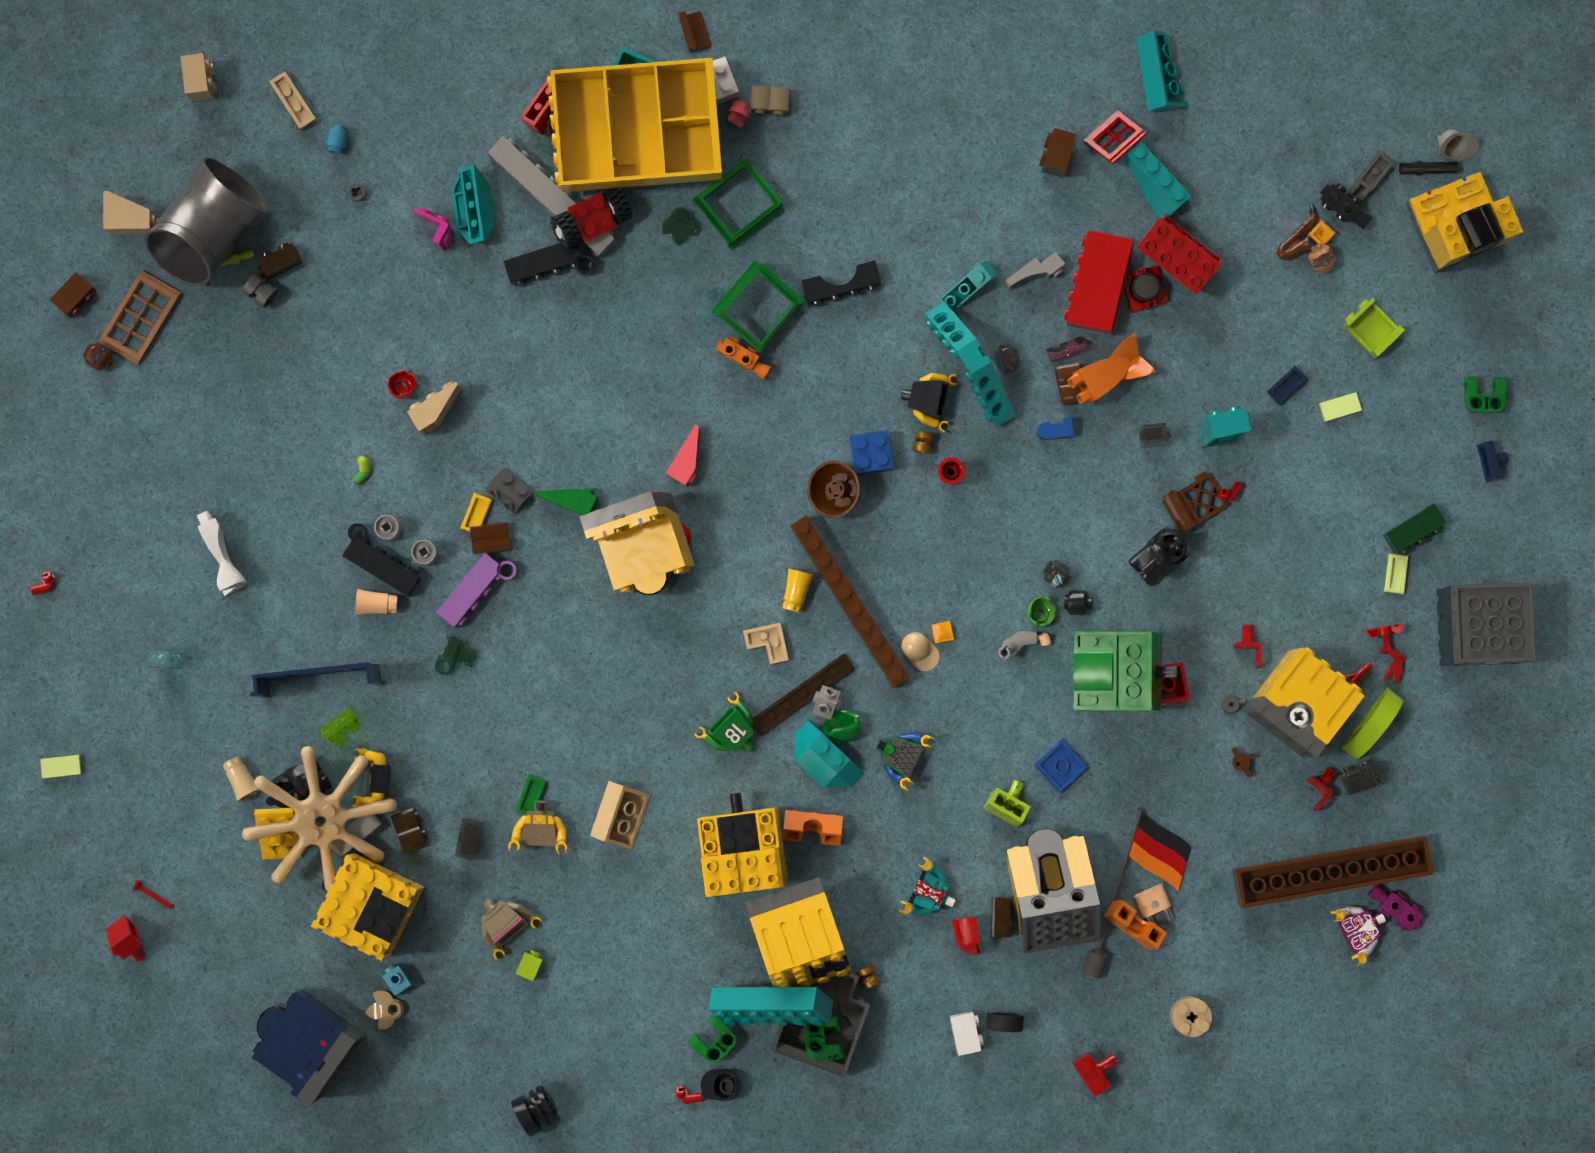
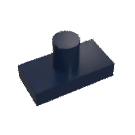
M1493 441L1478 444L1477 449L1486 482L1502 478L1499 465L1508 462L1507 454L1505 452L1496 454Z

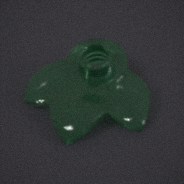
M678 207L672 211L671 217L663 221L662 234L671 233L673 241L680 246L686 241L688 234L699 236V225L695 219L690 217L689 212L685 208ZM681 213L684 215V219L678 220L676 216Z

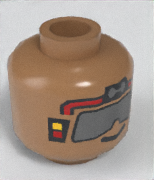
M1321 243L1314 245L1311 248L1312 251L1308 254V259L1313 269L1321 273L1332 270L1336 263V256L1332 248Z

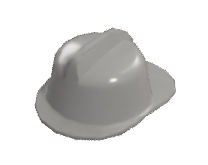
M1451 129L1437 136L1439 154L1445 159L1461 161L1474 156L1479 148V140L1472 134Z

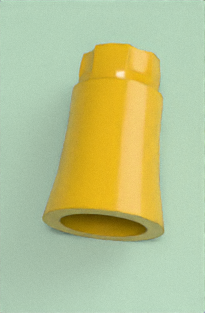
M788 568V579L783 598L785 599L783 603L784 609L801 612L802 604L805 602L806 594L814 577L813 574Z

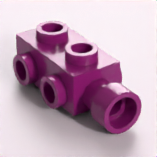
M1377 884L1368 892L1369 897L1380 902L1378 905L1381 908L1380 912L1388 919L1390 917L1396 920L1395 925L1401 930L1408 929L1412 931L1420 926L1421 918L1423 917L1419 913L1420 909L1413 903H1406L1404 901L1405 897L1398 891L1386 893L1384 888ZM1394 902L1398 905L1395 909L1392 908V903ZM1409 914H1412L1413 916L1411 921L1407 920V916Z

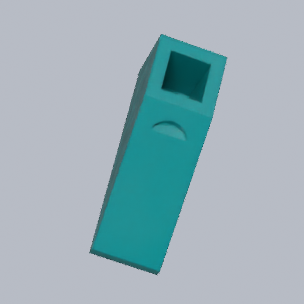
M986 260L977 265L939 300L945 302L954 312L998 276V273Z

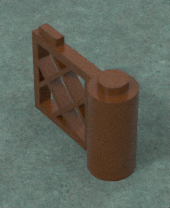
M1204 471L1194 477L1196 481L1176 493L1172 490L1163 495L1164 500L1162 503L1180 533L1191 529L1230 506L1228 501H1222L1223 505L1219 508L1210 506L1212 496L1218 497L1220 491L1211 473L1206 474ZM1206 479L1212 485L1210 492L1201 490L1202 482ZM1187 490L1196 491L1195 501L1188 500L1184 492ZM1199 493L1209 495L1207 505L1198 502ZM1196 506L1206 508L1205 516L1200 519L1195 512Z

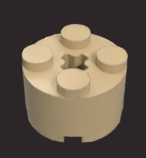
M1185 996L1173 1005L1170 1011V1020L1174 1028L1181 1034L1188 1037H1197L1208 1031L1212 1021V1014L1204 1001L1193 996ZM1190 1012H1192L1195 1015V1017L1192 1018V1021H1190L1187 1018V1016L1190 1015Z

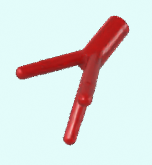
M1367 662L1356 673L1344 676L1347 679L1353 678L1349 684L1355 683L1358 686L1361 678L1373 667Z

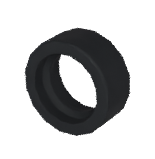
M987 1013L986 1029L1001 1032H1022L1024 1016L1012 1013Z

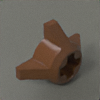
M1236 747L1232 748L1231 750L1234 755L1232 759L1233 767L1238 771H1243L1247 777L1252 776L1248 768L1250 760L1255 755L1253 753L1249 755L1241 754Z

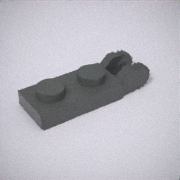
M1379 151L1356 179V183L1347 194L1349 196L1353 195L1360 185L1365 189L1358 197L1362 201L1380 182L1394 162Z

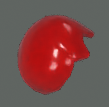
M405 370L391 375L387 383L389 393L397 399L410 398L415 393L417 387L415 375Z

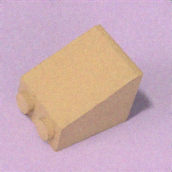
M103 191V229L111 236L146 235L158 221V216L150 209L109 191Z

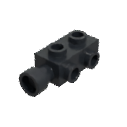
M1332 183L1331 186L1327 184L1320 192L1322 194L1320 200L1323 201L1321 205L1329 211L1333 209L1337 212L1336 217L1344 223L1346 220L1350 223L1353 219L1364 230L1373 217L1361 211L1363 206L1360 203L1362 201L1355 195L1350 197L1346 194L1347 189L1340 183L1336 185ZM1335 194L1337 200H1330V195ZM1346 206L1352 208L1350 213L1345 212Z

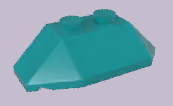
M471 165L458 170V177L452 190V200L457 231L469 244H475L487 240L496 221L491 186L477 166Z
M808 720L795 733V761L823 788L851 787L864 773Z

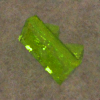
M351 706L319 728L320 734L325 740L328 739L331 743L344 747L345 737L341 729L344 728L350 732H358V719Z

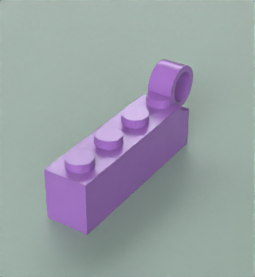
M484 553L436 613L456 628L458 625L461 627L468 619L466 617L467 613L470 610L473 612L480 604L478 600L481 596L485 597L491 591L490 585L494 580L498 582L502 578L509 581L516 577V565L511 561H503L499 564ZM507 564L512 565L514 569L513 574L509 577H504L501 573L502 567Z

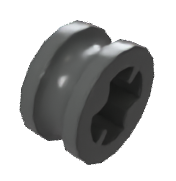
M353 184L350 186L348 194L353 201L360 202L365 199L366 190L361 184ZM354 189H362L360 191L362 193L361 196L357 195L356 197H353V195H355L353 193Z

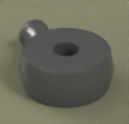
M1232 695L1226 696L1222 700V709L1230 714L1235 713L1239 706L1246 705L1245 699L1238 700Z

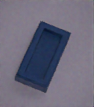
M1294 366L1267 393L1280 406L1308 379Z

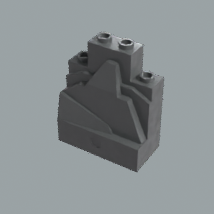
M851 970L842 977H837L836 975L829 978L830 980L827 982L811 984V987H817L833 1000L831 1017L841 1019L842 1030L835 1033H824L825 1045H842L844 1047V1058L828 1061L809 1059L806 1054L804 1036L807 1023L803 1026L793 1023H787L786 1026L780 1025L773 1043L772 1052L845 1078L870 1007L866 1000L852 998L859 980V976L856 975L857 973ZM810 1028L811 1032H819L816 1028ZM817 1046L811 1047L814 1051L820 1050Z

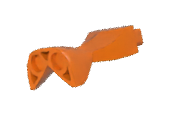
M1134 333L1121 342L1110 358L1099 360L1073 372L1067 382L1071 388L1079 385L1082 391L1076 395L1079 404L1090 403L1105 395L1122 379L1144 377L1155 372V369L1139 356L1137 337Z

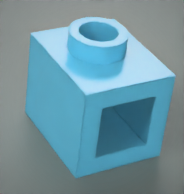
M393 964L384 970L386 974L382 977L395 996L413 984L401 964L397 967Z

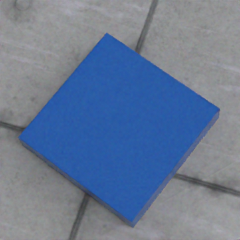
M1063 739L1034 764L1059 793L1088 768Z

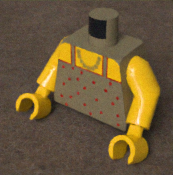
M535 801V811H527L526 815L520 817L514 826L512 841L508 844L509 852L511 846H517L516 853L520 851V845L556 846V851L559 855L561 847H565L566 854L569 851L565 844L567 842L566 828L560 818L555 816V812L546 811V801Z

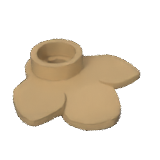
M375 991L373 992V997L376 1003L372 1004L365 1013L369 1017L379 1020L378 1029H388L394 1024L395 1019L402 1016L404 1005L400 1000L393 999L389 992ZM393 1005H396L398 1007V1011L396 1013L391 1011V1007Z

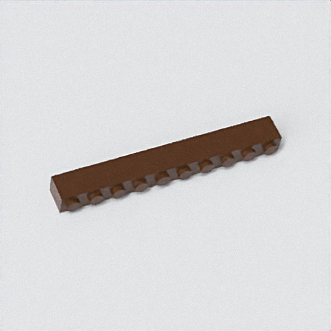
M807 515L791 524L790 528L892 688L909 679L910 676Z

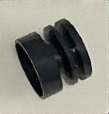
M542 1085L536 1087L538 1096L533 1090L529 1091L530 1101L524 1095L511 1101L514 1113L529 1137L542 1131L540 1121H543L549 1127L551 1126L550 1118L554 1123L560 1120L552 1097Z

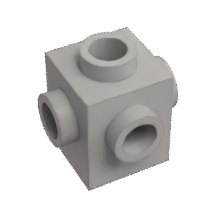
M822 685L821 691H816L812 701L816 703L813 714L831 720L834 710L838 711L842 701L838 699L840 691Z

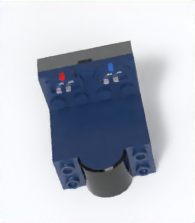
M296 991L291 994L286 1003L272 1006L260 1015L257 1021V1032L262 1041L258 1042L254 1047L252 1058L290 1084V1087L293 1088L290 1094L310 1107L322 1099L366 1033L306 991Z

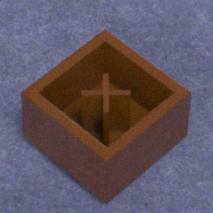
M1054 128L1052 133H1048L1044 145L1047 151H1043L1039 166L1042 167L1041 172L1061 178L1064 177L1074 145L1075 133Z

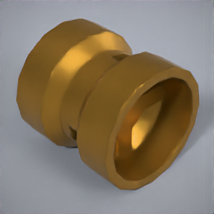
M915 432L914 438L916 441L912 451L931 454L932 448L930 444L933 441L934 435L926 432Z
M874 964L856 971L862 980L861 985L863 989L881 982L879 976L875 974Z

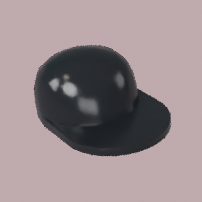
M710 1070L702 1077L701 1091L710 1100L732 1101L741 1093L742 1083L735 1073Z

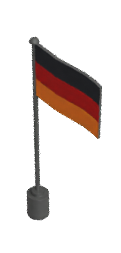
M1141 807L1137 809L1138 815L1112 901H1116L1129 857L1145 870L1165 880L1177 892L1181 884L1191 847L1179 836L1156 824L1143 813L1144 809ZM1107 919L1097 949L1093 948L1092 952L1088 951L1082 970L1083 974L1098 979L1101 978L1107 958L1103 955L1104 951H1101L1109 924Z

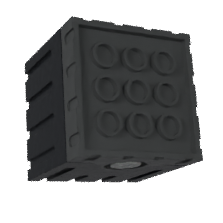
M1533 583L1451 585L1437 589V596H1439L1437 615L1440 618V621H1438V635H1440L1439 654H1441V659H1439L1440 666L1502 665L1536 661Z

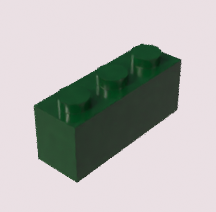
M1434 503L1383 534V537L1394 554L1400 552L1403 555L1411 550L1410 545L1415 542L1419 545L1428 539L1426 535L1431 532L1435 535L1443 530L1442 525L1447 522Z

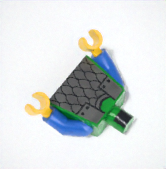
M903 733L898 735V737H894L891 744L880 739L876 750L886 754L883 759L884 769L890 779L899 784L905 791H909L906 788L907 783L914 785V782L909 777L924 747L932 748L927 742L929 739L934 740V737L917 733Z

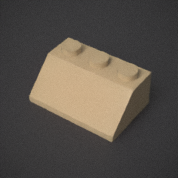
M608 781L590 836L632 850L650 794Z

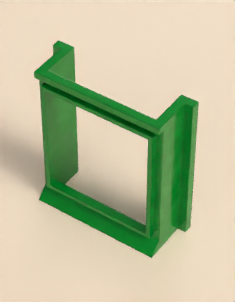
M748 158L742 160L724 174L722 180L715 181L691 200L695 206L699 207L726 241V245L730 250H733L785 209L782 206V201ZM746 169L773 204L735 234H732L705 199L742 170Z
M754 260L710 313L723 320L750 344L759 355L804 300L762 262L758 263ZM758 273L791 302V305L759 342L726 313Z

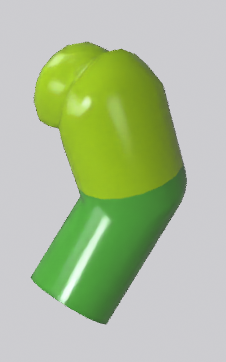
M360 456L357 459L359 472L353 480L358 485L371 474V463L365 456Z

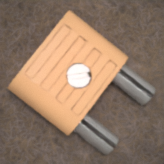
M1162 884L1153 886L1134 896L1143 918H1146L1148 922L1152 921L1155 923L1152 915L1164 910L1168 920L1174 918L1170 909L1171 903Z

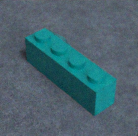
M1152 31L1136 37L1148 111L1163 112L1188 108V102H1184L1182 92H1184L1183 86L1178 84L1176 77L1178 73L1177 67L1171 62L1173 54L1166 32Z
M1141 141L1124 155L1128 167L1137 180L1157 220L1163 214H1166L1168 217L1172 216L1191 198V195Z

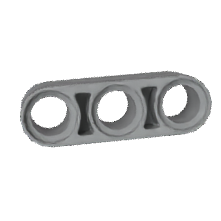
M376 814L363 816L351 823L346 830L363 840L383 823ZM341 839L334 840L330 845L331 850L339 859L343 858L344 854L354 848Z

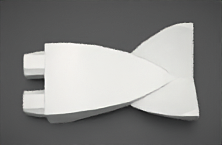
M208 511L197 515L201 523L198 526L200 534L208 549L220 564L217 586L220 591H223L224 596H227L246 586L247 581L229 559L224 541V533L216 518L212 519Z

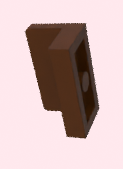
M686 11L678 13L689 52L692 53L711 47L701 11L686 14Z
M508 522L470 527L473 554L511 549Z

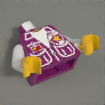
M1346 906L1342 909L1331 911V914H1336V920H1333V922L1338 923L1351 951L1358 953L1353 955L1352 959L1358 958L1359 963L1357 966L1366 963L1367 957L1374 950L1378 943V937L1381 935L1377 927L1386 923L1383 914L1380 912L1371 916L1368 910L1355 906Z

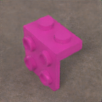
M423 207L420 209L415 208L414 213L418 218L438 227L432 242L438 249L444 251L445 247L448 248L453 240L451 235L454 230L450 226L449 220L440 215L436 218L431 214V211Z

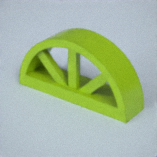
M1386 688L1341 748L1355 759L1363 756L1391 724L1403 704V699L1389 688Z

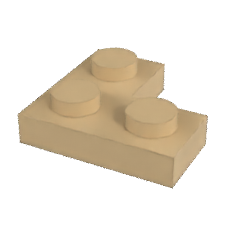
M781 623L743 631L747 650L766 646L770 664L789 660Z

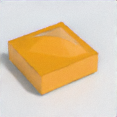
M1321 220L1308 235L1318 244L1325 245L1336 232Z
M950 621L931 625L935 644L954 640Z

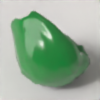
M838 709V711L832 714L831 720L826 719L824 722L823 733L838 741H852L861 730L860 717L853 711Z

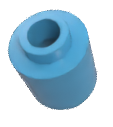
M334 125V128L331 127L329 129L326 145L328 152L343 153L349 133L345 130L346 127Z

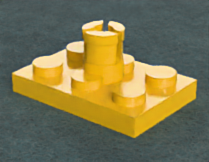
M292 808L255 809L256 826L290 821L293 819L295 812ZM289 831L259 839L262 860L284 859L298 842V834L294 831Z

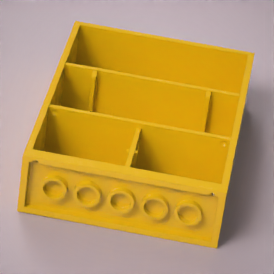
M713 58L550 70L551 76L547 77L549 92H552V95L549 96V105L551 111H554V114L550 115L552 130H555V134H552V143L554 149H557V153H553L554 165L558 168V172H555V181L557 187H560L562 192L722 180Z

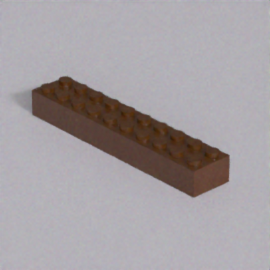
M1416 836L1232 869L1238 904L1241 908L1434 875L1426 836Z

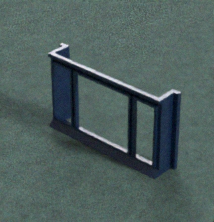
M370 662L253 674L254 692H250V697L269 698V680L366 670L368 684L382 686L385 685V681L380 679L379 664H371Z

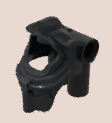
M1166 526L1149 539L1146 546L1130 558L1128 562L1137 572L1143 571L1140 576L1151 587L1162 576L1175 570L1176 567L1191 556V553L1187 550L1186 542L1189 538V533L1183 531L1179 534L1178 532L1171 531ZM1174 543L1175 546L1165 553L1164 550Z
M316 760L319 787L322 793L332 787L325 774L320 775L319 772L322 768ZM303 763L287 768L284 773L270 780L286 792L294 789L290 795L297 800H305L310 795ZM271 796L266 799V804L269 806L276 805L280 808H291Z

